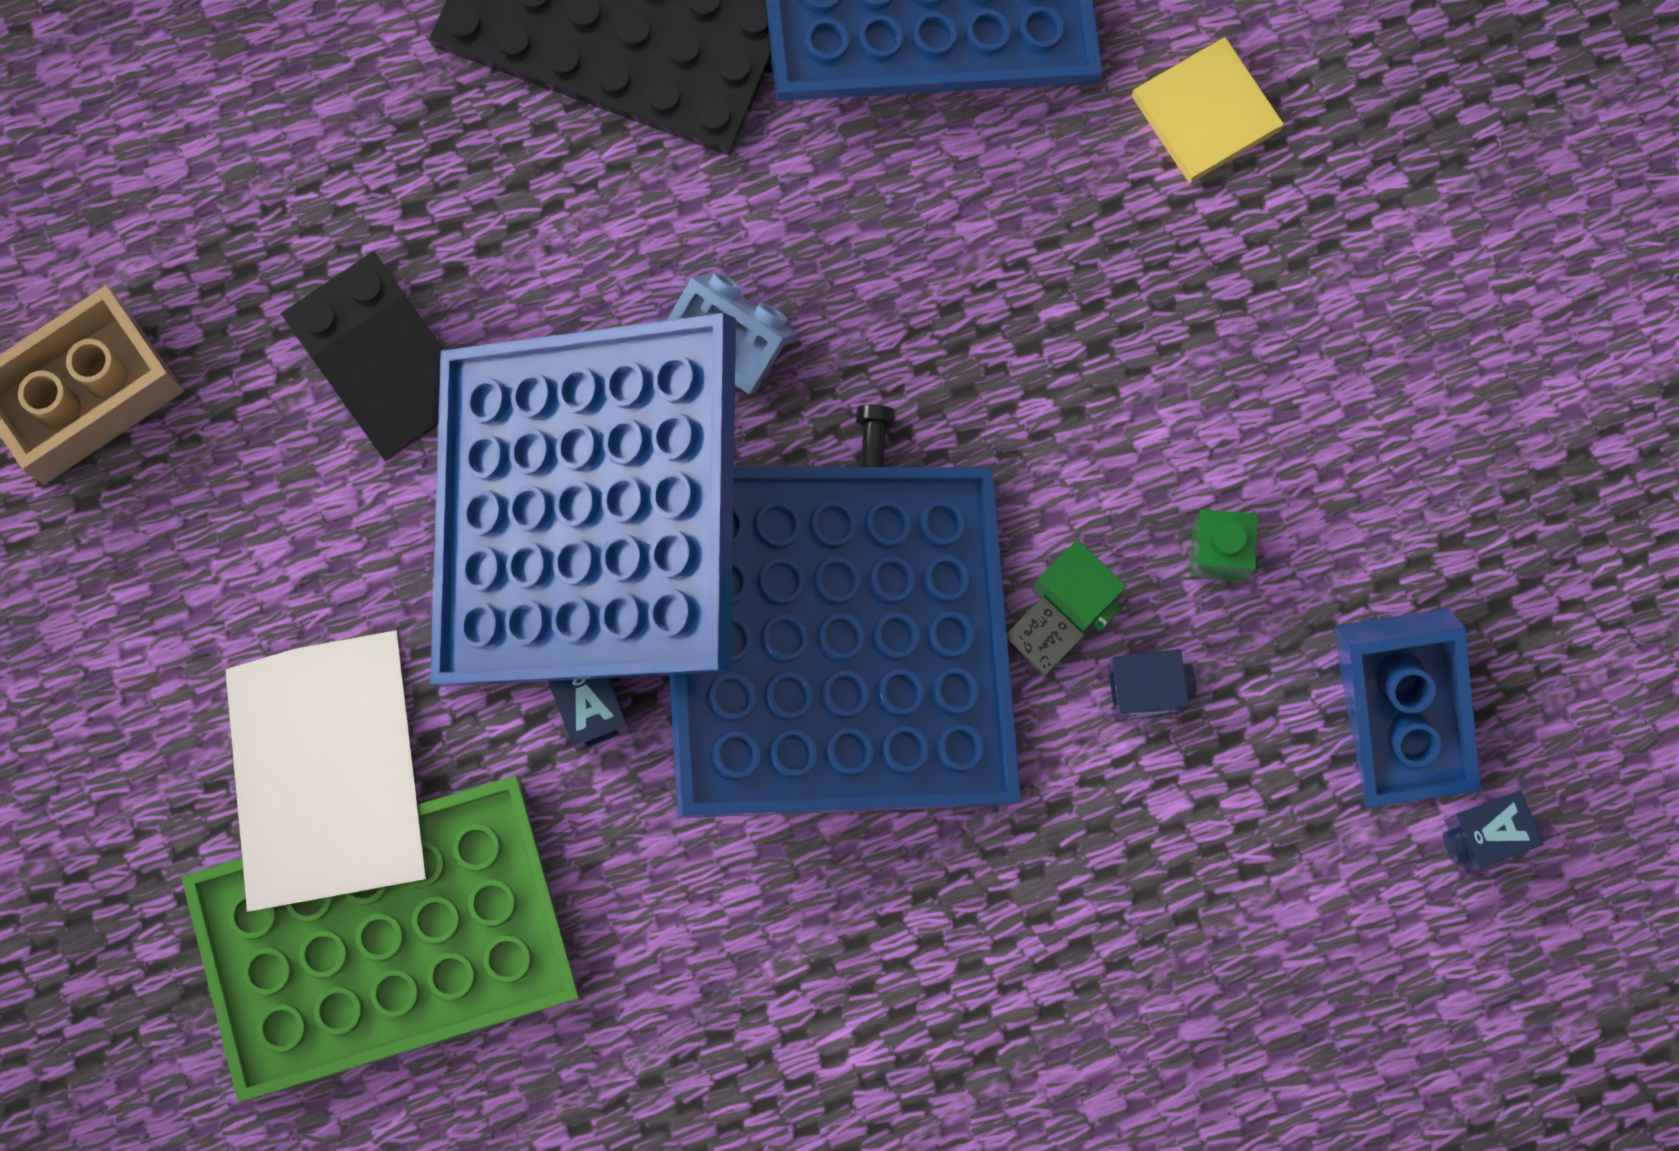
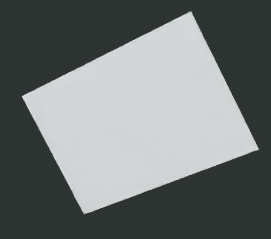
M397 630L292 649L225 669L247 912L426 879Z

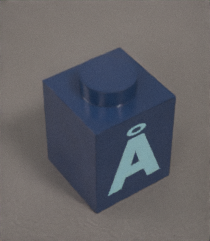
M1181 649L1112 657L1107 665L1115 721L1181 714L1189 707L1188 698L1196 697L1194 669L1191 663L1183 664Z
M611 678L548 681L572 746L578 752L631 731Z
M1521 790L1444 819L1448 828L1447 831L1443 832L1445 848L1456 865L1463 864L1466 874L1544 845Z

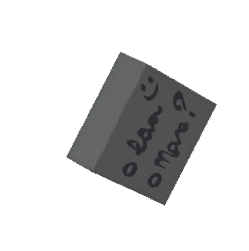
M1043 596L1007 633V643L1045 678L1085 635Z

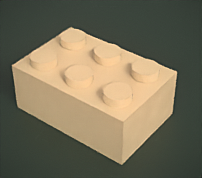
M105 285L0 355V437L22 470L45 485L183 393L184 390L126 305Z

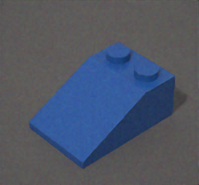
M1449 608L1335 625L1340 674L1365 806L1370 808L1481 791L1465 627Z

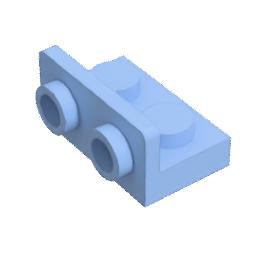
M714 272L712 276L705 274L692 277L667 320L719 313L735 317V385L749 395L755 393L783 346L791 344L797 333L785 325L788 318L779 310L762 302L756 306L741 296L742 287L731 278L718 272Z

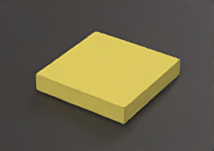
M1226 37L1133 89L1132 98L1189 184L1277 134L1284 125Z

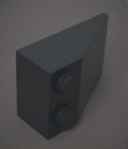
M374 251L280 313L384 461H387L438 426L440 359L443 349Z

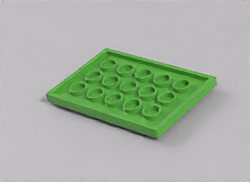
M514 775L417 805L426 877L424 880L247 912L242 858L181 876L238 1103L251 1101L581 999L518 776Z

